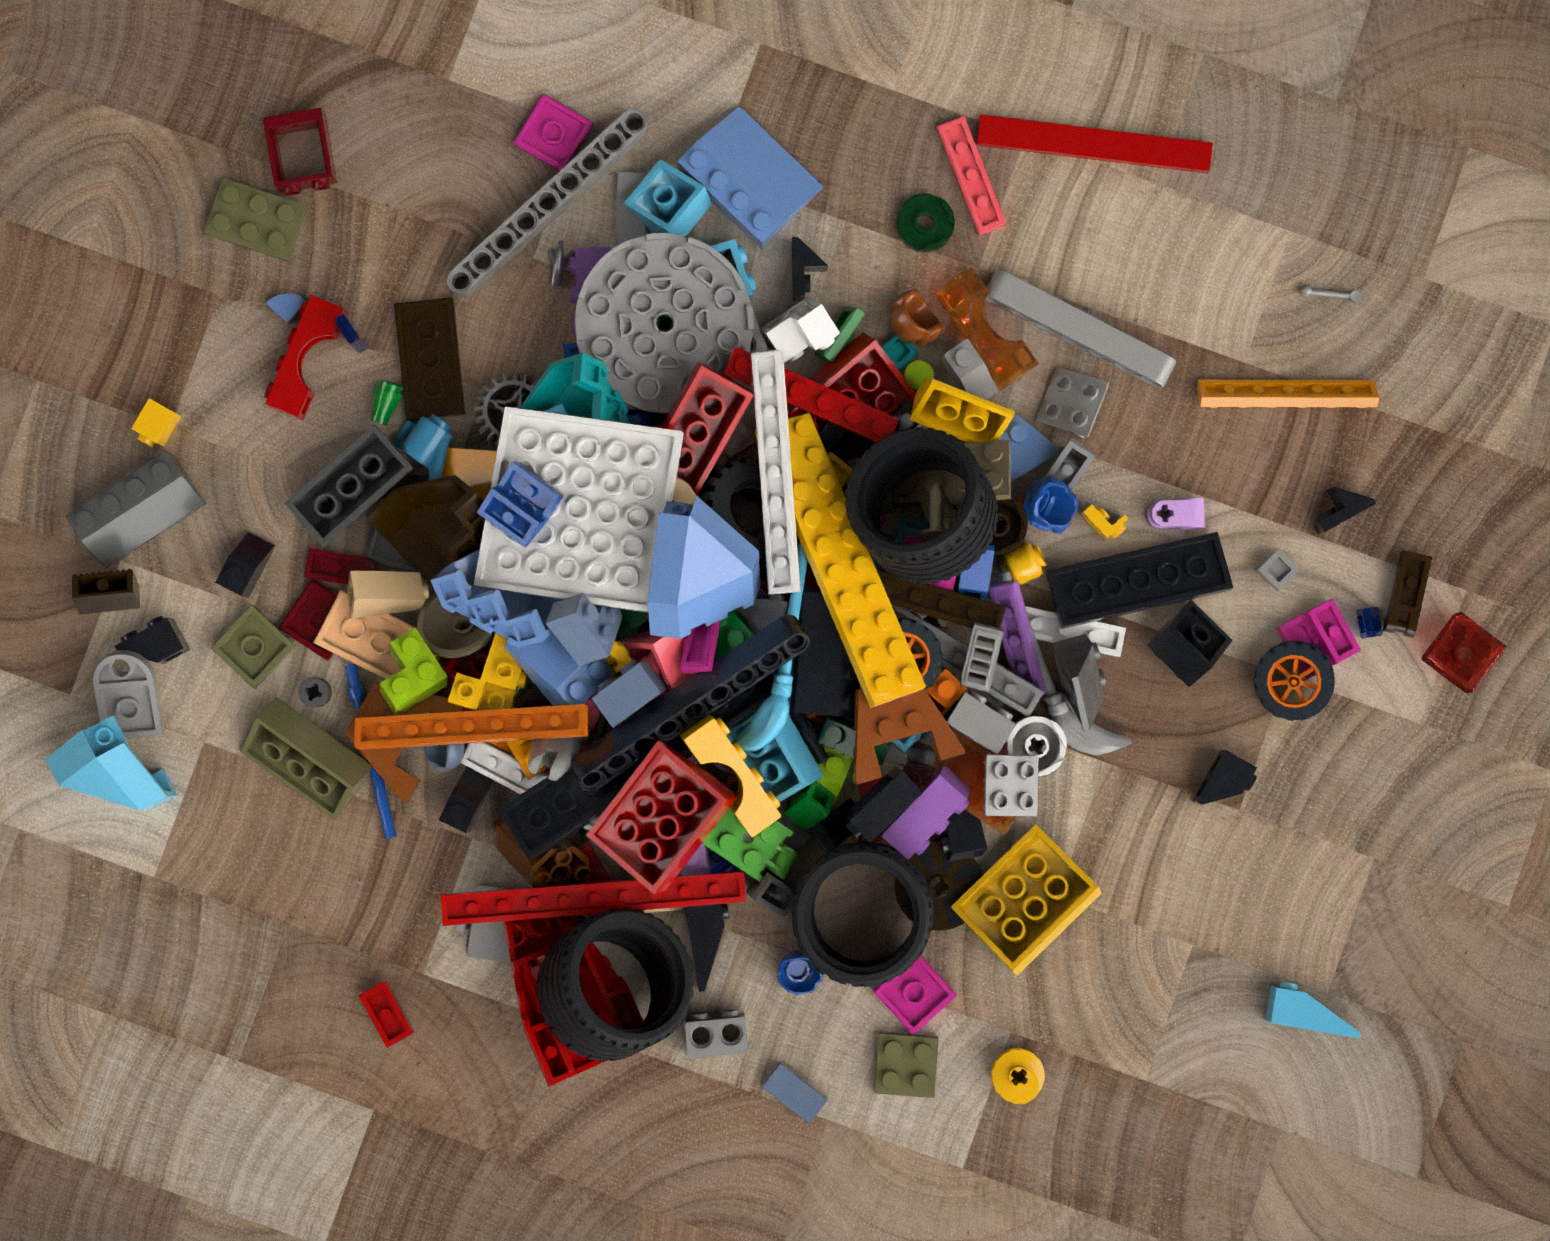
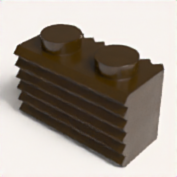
M130 568L127 571L123 569L121 572L117 569L115 572L111 570L109 573L106 571L101 573L99 571L97 574L94 572L91 574L86 573L85 575L80 573L78 576L74 574L72 576V599L79 615L140 608L139 584L133 570Z

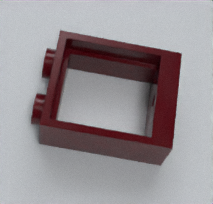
M321 107L263 118L274 187L279 193L292 196L300 194L302 189L326 190L330 188V184L338 183L326 114ZM318 128L326 173L285 180L277 135Z

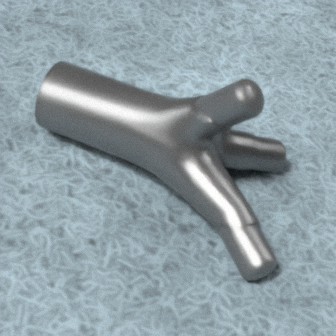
M563 240L558 241L556 254L552 249L548 250L552 260L549 285L561 287L564 268L570 257L575 256L574 250L564 255Z

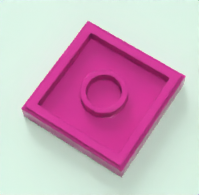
M543 93L513 144L550 167L560 171L575 158L593 128L594 122Z
M922 956L904 974L873 989V992L912 1035L916 1034L957 996Z

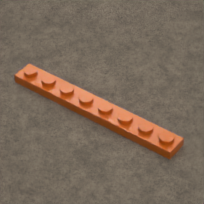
M585 704L355 718L354 748L362 750L588 737V706Z

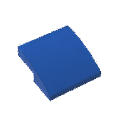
M512 461L497 487L491 488L477 513L525 548L543 528L564 495L518 461Z

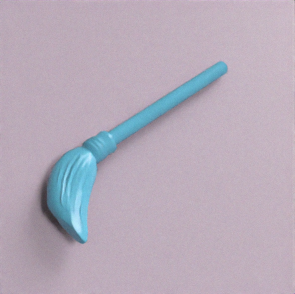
M801 543L797 547L801 592L790 593L787 615H794L798 620L808 562ZM793 659L779 668L778 674L774 675L772 696L768 697L761 704L746 729L731 742L732 745L737 742L743 751H756L766 746L779 734L789 714L788 698L791 696L793 677L790 673Z

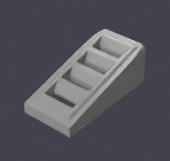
M975 622L960 684L962 686L986 692L990 691L1004 629ZM978 635L995 639V643L977 640ZM975 648L992 651V655L977 652ZM972 661L988 663L989 667L974 664Z

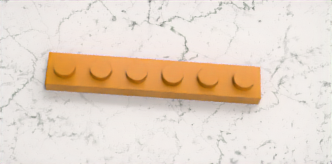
M1198 379L1197 383L1200 407L1365 408L1378 407L1379 395L1374 380Z

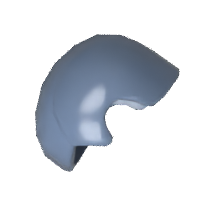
M464 744L425 746L426 760L429 764L438 766L436 770L450 771L456 768L461 762L465 751Z

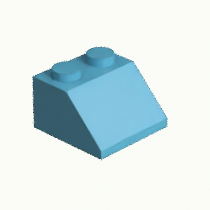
M661 159L624 202V205L653 233H671L684 237L689 234L713 204L705 186Z

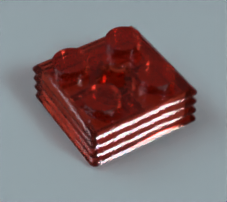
M1458 612L1452 615L1421 659L1463 692L1473 693L1507 647L1464 613ZM1467 647L1466 654L1469 657L1460 658L1459 648Z

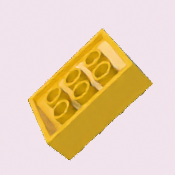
M1035 824L951 908L1006 966L1018 976L1102 892L1099 886Z

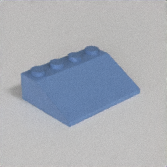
M740 106L702 136L677 161L678 170L705 186L711 201L762 250L823 188L805 168Z

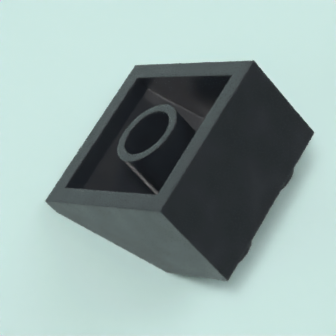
M1189 600L1156 633L1147 646L1179 679L1190 687L1214 666L1233 640L1192 600Z

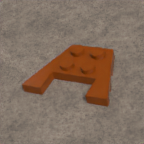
M375 682L344 732L353 744L355 718L394 716V713L380 693V682ZM431 695L399 715L426 714V712L464 711L465 708L448 703V698ZM405 747L359 750L400 800L408 803L421 780L395 765Z
M862 688L855 690L854 729H856L855 747H853V758L855 759V769L852 777L853 785L882 778L874 746L926 731L929 732L937 761L966 754L963 746L925 688L870 708Z

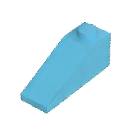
M1280 981V986L1270 985L1265 1016L1266 1021L1273 1024L1360 1039L1359 1031L1312 996L1298 990V984Z

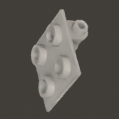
M1056 367L1035 421L1071 432L1080 439L1089 437L1110 383Z
M985 755V761H983V764H985V779H982V782H985V788H982V791H985L984 806H982L984 816L1037 817L1039 756Z

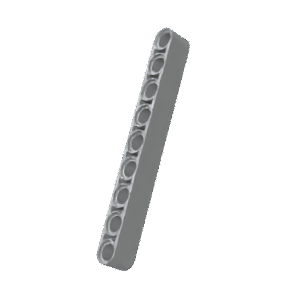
M637 108L625 111L456 265L447 276V285L452 293L462 299L472 296L642 141L648 133V122L645 113ZM633 119L640 120L643 123L638 130H630L627 128V124ZM610 139H618L621 142L620 147L616 150H609L605 145ZM594 158L599 161V166L594 170L584 168V163L588 159ZM568 178H574L578 181L577 186L572 190L562 187L563 182ZM546 198H553L556 200V205L552 209L545 210L541 208L542 201ZM527 217L534 219L532 228L524 230L519 227L522 219ZM509 237L513 240L511 247L505 250L498 248L500 239ZM488 257L491 259V263L488 268L481 270L476 267L478 259ZM459 277L469 278V284L466 288H455V281Z

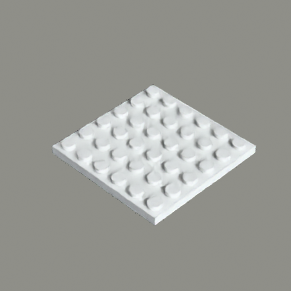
M505 407L491 488L497 487L511 462L518 461L562 493L564 497L540 532L525 548L485 519L474 586L488 589L499 588L502 591L561 600L584 593L590 603L594 605L648 613V594L659 512L664 511L667 501L673 500L684 433L677 430Z

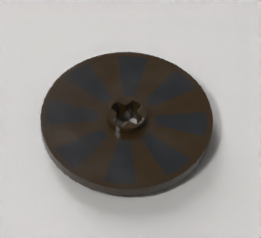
M939 841L930 842L923 853L920 855L914 853L910 859L921 870L931 890L933 899V923L931 930H950L965 923L951 906L983 875L973 857L948 862L946 853L942 854ZM895 876L894 887L897 902L903 913L913 922L914 911L911 898L905 886ZM941 877L943 878V883L947 884V889H942L941 894H936V890L931 887V883L937 882V879Z

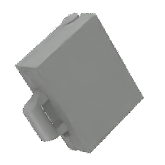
M478 884L475 887V891L511 889L486 884ZM503 921L475 923L471 925V929L466 928L467 924L454 926L456 931L470 937L467 940L465 950L467 957L511 963Z

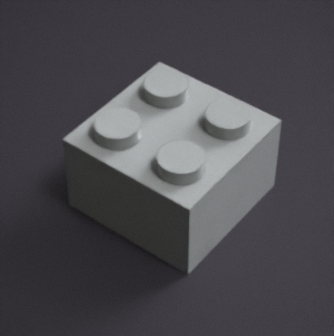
M974 691L968 694L964 692L947 714L946 722L954 732L991 755H998L1016 726V723L1011 721L1013 715L1000 707L991 709L985 705L987 699Z

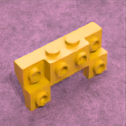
M495 633L480 680L460 673L456 674L448 703L472 711L509 709L513 707L519 687H525L528 675L503 647L508 641L507 638Z

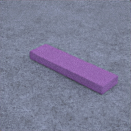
M1018 580L993 582L989 585L992 603L1006 606L1000 629H1004L1002 642L1009 669L1043 689L1044 695L1047 693L1019 582Z

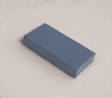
M781 1062L762 1085V1088L809 1124L828 1100Z

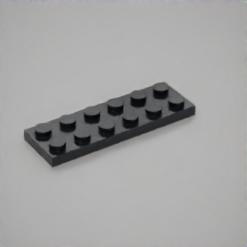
M1218 532L1046 571L1047 581L1061 629L1227 592L1234 588Z

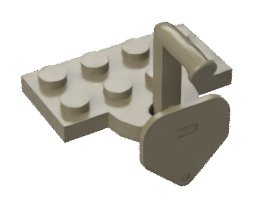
M1009 439L964 443L972 451L989 480L996 500L1011 499V443ZM920 471L906 477L892 489V505L894 508L922 506V511L930 522V527L921 529L918 532V538L930 540L946 531L957 519L963 508L966 495L965 481L947 471Z

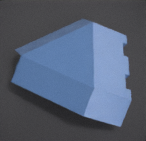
M696 496L694 504L667 501L664 511L659 512L648 594L650 635L681 639L690 635L691 629L705 624L707 627L727 618L728 612L741 607L744 610L753 606L760 587L759 551L698 496Z
M480 549L450 563L430 580L442 608L451 613L456 611L468 617L470 623L490 634L494 631L507 638V643L516 648L542 642L552 633L546 625V621L553 603L561 601V599L502 591L499 588L488 589L474 586Z

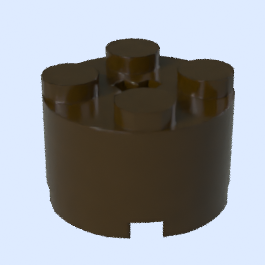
M1012 499L996 500L998 504V511H996L998 515L997 523L1002 522L1003 527L1000 529L999 534L997 531L993 533V540L989 544L994 545V557H1001L1015 550L1023 542L1027 533V515L1022 506Z

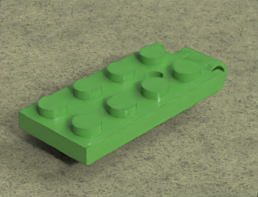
M730 808L702 843L759 882L763 879L761 874L765 868L780 878L785 879L800 856L798 852L783 843L787 835L791 837L794 832L777 820L755 835L751 842H743L742 835L746 830Z

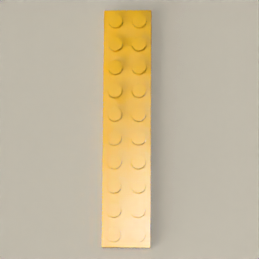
M810 413L788 419L796 533L870 708L918 692L924 689L926 685L872 558L851 528V522L847 518L845 501L847 500ZM756 429V430L754 431V434H755L756 439H757V429Z

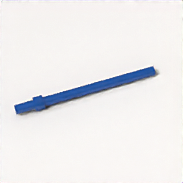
M354 663L346 665L345 670L350 688L347 689L349 701H353L355 713H357L367 694L365 686H361L357 665ZM372 767L369 773L384 838L397 837L384 780Z

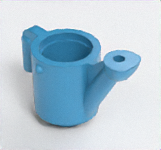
M434 414L429 419L422 416L417 424L407 420L396 435L394 445L428 468L429 480L442 478L448 446L453 440V437L448 434L452 427Z

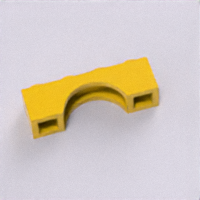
M709 714L681 733L680 737L700 764L718 762L733 769L738 781V797L730 809L746 832L753 838L782 817L777 810L781 804L771 791L765 793L760 785L764 782L763 778L754 766L750 769L743 761L747 755L737 742L733 745L726 736L730 731L722 719L719 717L715 720Z

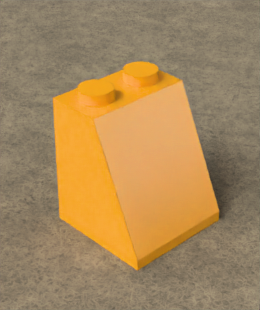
M448 448L443 477L456 475L477 492L484 501L491 489L497 451Z

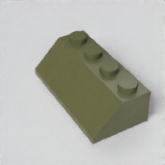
M278 697L256 717L240 751L335 821L361 788L373 767L362 757L341 744L340 741L327 734L314 722L309 721Z

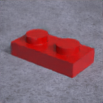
M386 980L358 995L386 1048L414 1033L411 1024Z

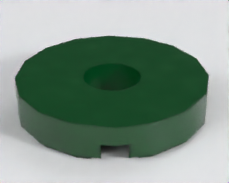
M923 193L915 195L904 202L898 213L896 227L900 239L907 247L916 252L930 253L938 251L948 243L953 235L955 218L953 210L944 199L932 194ZM922 216H929L934 222V227L927 231L922 230L917 224L918 219Z

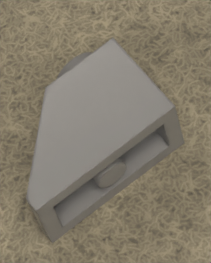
M968 338L943 354L941 361L961 390L985 400L998 392L984 361Z

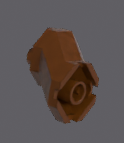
M502 816L495 820L496 838L494 837L493 844L530 887L588 882L591 876V869L589 868L590 859L570 836L539 857L529 861Z

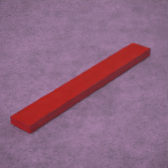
M980 115L976 146L1208 174L1210 172L1213 143Z

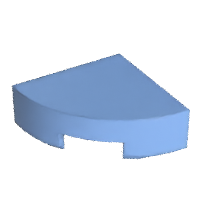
M280 294L268 300L266 304L290 324L299 314L305 299L295 294Z

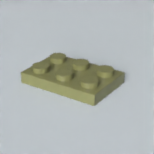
M222 177L203 233L207 236L289 262L308 207L304 204Z

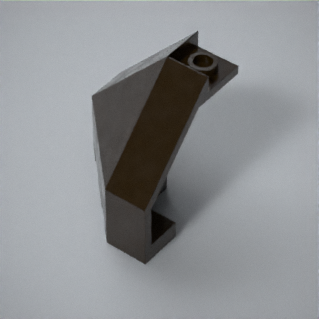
M456 475L391 488L385 493L386 497L366 514V517L376 527V530L416 572H420L421 577L433 590L434 588L430 580L450 563L480 549L485 518L479 515L477 511L482 505L483 500L477 492Z

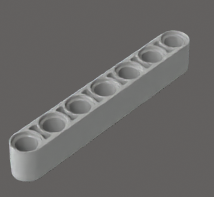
M995 270L983 294V298L988 302L1154 387L1164 388L1176 364V360L1169 355L1005 271Z

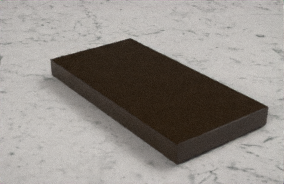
M453 297L395 303L406 420H419L422 416L429 419L432 414L438 418L466 415Z

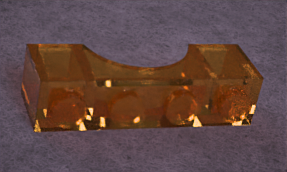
M973 267L954 276L934 294L957 326L959 332L965 339L968 338L976 349L993 381L1000 390H1003L1021 379L1039 363L1023 340L1011 341L1004 339L991 328L985 314V300L989 291Z

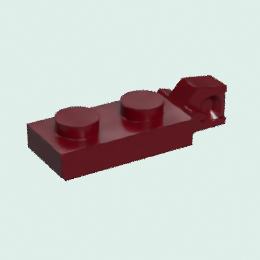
M309 548L304 578L348 585L350 571L387 570L374 568L375 561L368 560L365 557Z

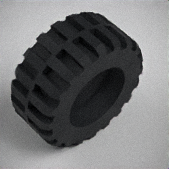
M742 457L740 460L733 459L720 466L706 479L697 496L759 551L760 575H764L767 572L765 540L752 537L743 532L735 523L730 511V498L733 495L747 497L762 509L759 458L755 462L753 457ZM797 536V547H798V544L800 543V541H799V538H798V536Z

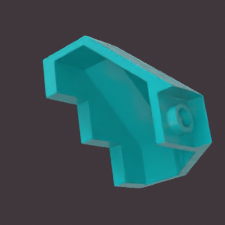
M583 352L550 363L519 408L543 412L563 404L569 416L630 424L626 416L629 410L619 391H613L606 377L610 373L605 363Z

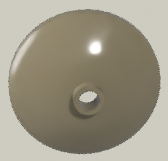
M436 592L425 602L418 617L417 630L433 654L444 658H459L470 655L484 647L495 635L494 631L490 634L470 623L468 617L456 611L451 613L442 608Z

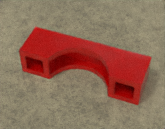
M310 295L308 301L305 300L299 310V317H301L297 328H292L288 336L287 344H289L286 355H281L277 362L276 371H278L274 383L270 382L264 394V398L267 399L266 405L302 421L304 420L314 393L304 381L302 375L303 360L308 351L316 344L338 339L348 316V312L343 307Z

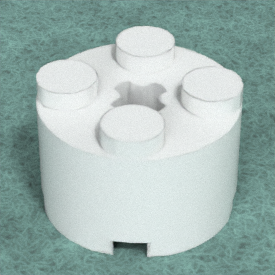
M1041 716L1026 717L1015 722L1016 726L1004 744L1005 755L1039 756L1038 776L1047 775L1055 771L1061 765L1067 748L1066 737L1061 727L1056 722ZM1031 739L1041 741L1042 745L1038 747L1040 751L1038 754L1035 751H1029L1028 747L1031 745Z

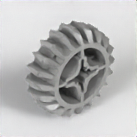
M504 372L502 373L504 382L499 383L496 377H492L491 381L495 385L492 389L486 384L482 386L483 390L488 394L486 397L480 394L476 396V399L484 404L483 406H474L475 412L483 413V415L476 417L474 420L476 424L485 423L479 429L481 435L491 432L486 439L490 444L497 438H500V431L493 426L491 421V408L496 409L503 415L505 407L513 408V405H517V408H520L525 401L526 393H530L539 380L529 385L531 382L529 374H526L523 380L520 381L519 372H514L513 380H509L508 374ZM518 389L510 400H496L504 391Z

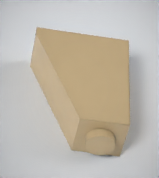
M350 571L347 594L351 619L421 610L425 599H429L428 585L426 581L422 582L420 572Z

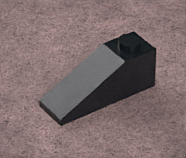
M727 903L685 907L699 992L706 989L725 927L724 919H730Z

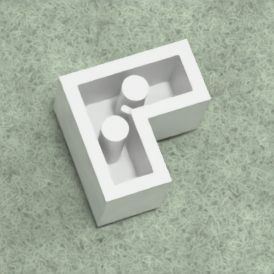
M809 296L761 328V332L771 348L783 351L784 363L800 358L804 354L803 350L808 346L814 350L828 348L835 342L834 338L840 334L823 305Z

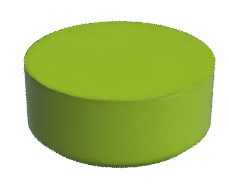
M922 360L911 362L904 372L905 380L915 391H918L926 376L934 378L932 367Z

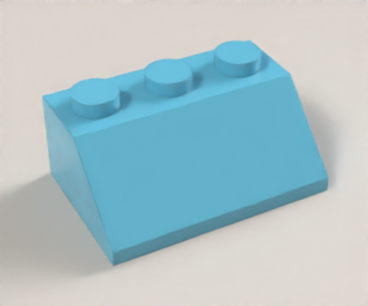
M789 714L785 725L770 743L756 751H744L747 757L743 761L749 769L753 766L756 768L764 780L760 785L765 793L771 791L779 802L824 777ZM754 715L730 730V733L726 735L730 742L746 729Z

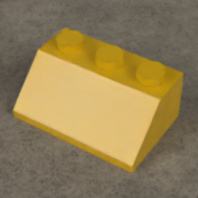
M926 376L915 394L909 420L938 431H945L947 435L952 434L957 439L968 443L999 440L1014 417L1015 411Z

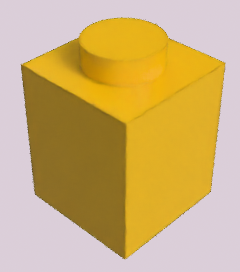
M149 398L131 429L139 433L136 439L148 446L153 447L157 443L164 447L181 416Z

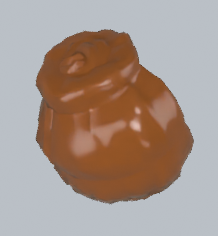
M917 289L901 293L890 304L893 311L890 319L891 328L904 343H917L920 347H924L935 341L945 330L944 325L930 310Z

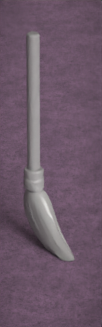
M1004 571L998 576L1000 582L1012 580L1009 571ZM1030 625L1047 690L1043 700L1047 704L1052 721L1056 722L1063 730L1067 745L1077 751L1098 756L1131 744L1132 740L1130 738L1107 731L1094 723L1090 730L1083 731L1075 715L1069 710L1066 701L1063 699L1062 692L1056 690Z

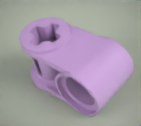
M1204 498L1162 500L1154 503L1146 512L1147 522L1156 529L1205 528ZM1161 509L1162 512L1167 513L1168 517L1163 520L1162 517L1157 516L1156 512Z

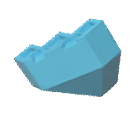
M114 716L86 730H81L45 758L59 786L136 810H151L177 796L164 770H159L151 775L132 752Z

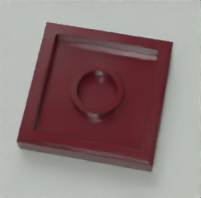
M311 579L278 629L329 661L334 653L315 644L314 641L337 595Z

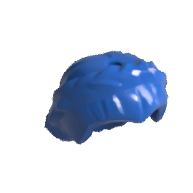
M1051 476L1036 480L1029 486L1023 498V509L1030 524L1036 526L1037 529L1052 531L1058 534L1063 533L1070 526L1071 517L1075 515L1079 504L1077 496L1071 492L1069 486L1060 479Z

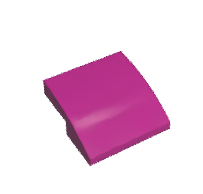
M1333 598L1276 628L1283 642L1303 641L1312 644L1326 654L1332 665L1338 664L1361 651ZM1298 659V670L1301 674L1310 668L1311 665ZM1315 671L1311 672L1310 674H1308L1307 676H1305L1303 679H1304V680H1307V679H1309V678L1315 676V675H1316Z

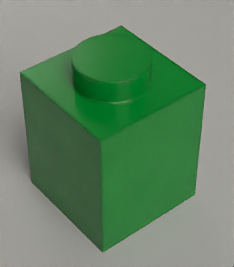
M816 781L790 796L784 814L804 831H807L829 815L835 795Z

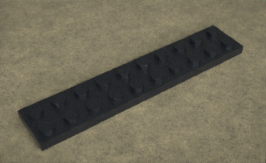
M769 674L710 715L715 720L720 717L729 731L752 717L761 704L768 697L772 696L773 675ZM680 735L666 743V745L687 759L693 755ZM643 759L601 788L590 792L581 789L570 766L557 781L550 780L548 777L499 808L498 811L527 859L532 861L601 816Z

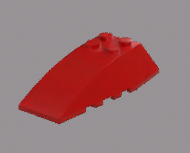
M576 915L503 921L523 1030L548 1087L604 1063L599 1060H590L587 1056L581 1057L575 1051L567 1049L564 1043L561 1044L556 1035L551 1033L550 1027L546 1025L545 1018L539 1009L541 1008L540 1003L537 1000V984L539 982L537 976L538 972H540L541 962L546 959L545 954L550 949V946L559 937L578 925ZM590 942L581 957L579 967V983L586 1002L594 1013L608 1024L622 1029H638L644 1020L627 983L621 976H617L611 968L612 963L606 955L602 956L593 942Z

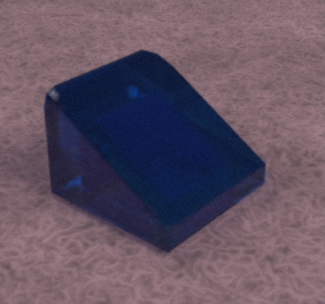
M1378 607L1357 610L1356 614L1361 638L1382 636L1383 630Z

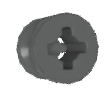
M312 677L301 683L298 694L300 700L305 705L323 707L330 701L332 689L324 679Z

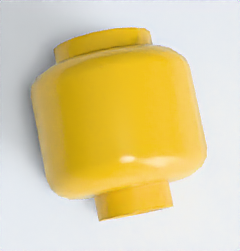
M1028 541L1022 542L1015 550L1003 555L1004 563L1000 564L1002 571H1009L1012 579L1018 580L1019 585L1040 577L1044 571L1043 567L1047 565L1038 544L1032 545Z

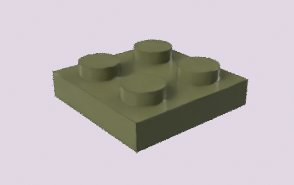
M251 605L211 649L253 689H257L297 645L254 605Z
M879 1032L874 1093L934 1098L939 1038Z

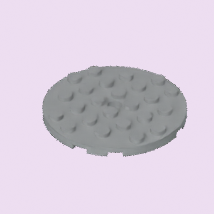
M653 233L627 240L614 247L595 264L581 287L574 316V330L579 353L583 352L605 363L610 373L606 377L613 391H619L625 405L645 412L668 414L697 361L723 374L735 346L750 353L754 330V316L752 305L745 289L746 286L739 273L722 254L704 242L692 237L671 233ZM665 315L670 317L673 323L670 331L663 332L658 330L656 320L659 316Z

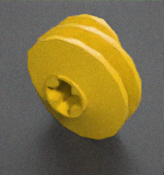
M1019 1047L1007 1049L999 1054L992 1064L990 1073L992 1085L1004 1100L1014 1104H1025L1033 1100L1042 1089L1045 1081L1044 1067L1040 1059L1031 1051ZM1024 1069L1022 1072L1024 1079L1022 1081L1019 1079L1014 1080V1082L1011 1081L1014 1078L1011 1075L1012 1071L1016 1070L1019 1072Z

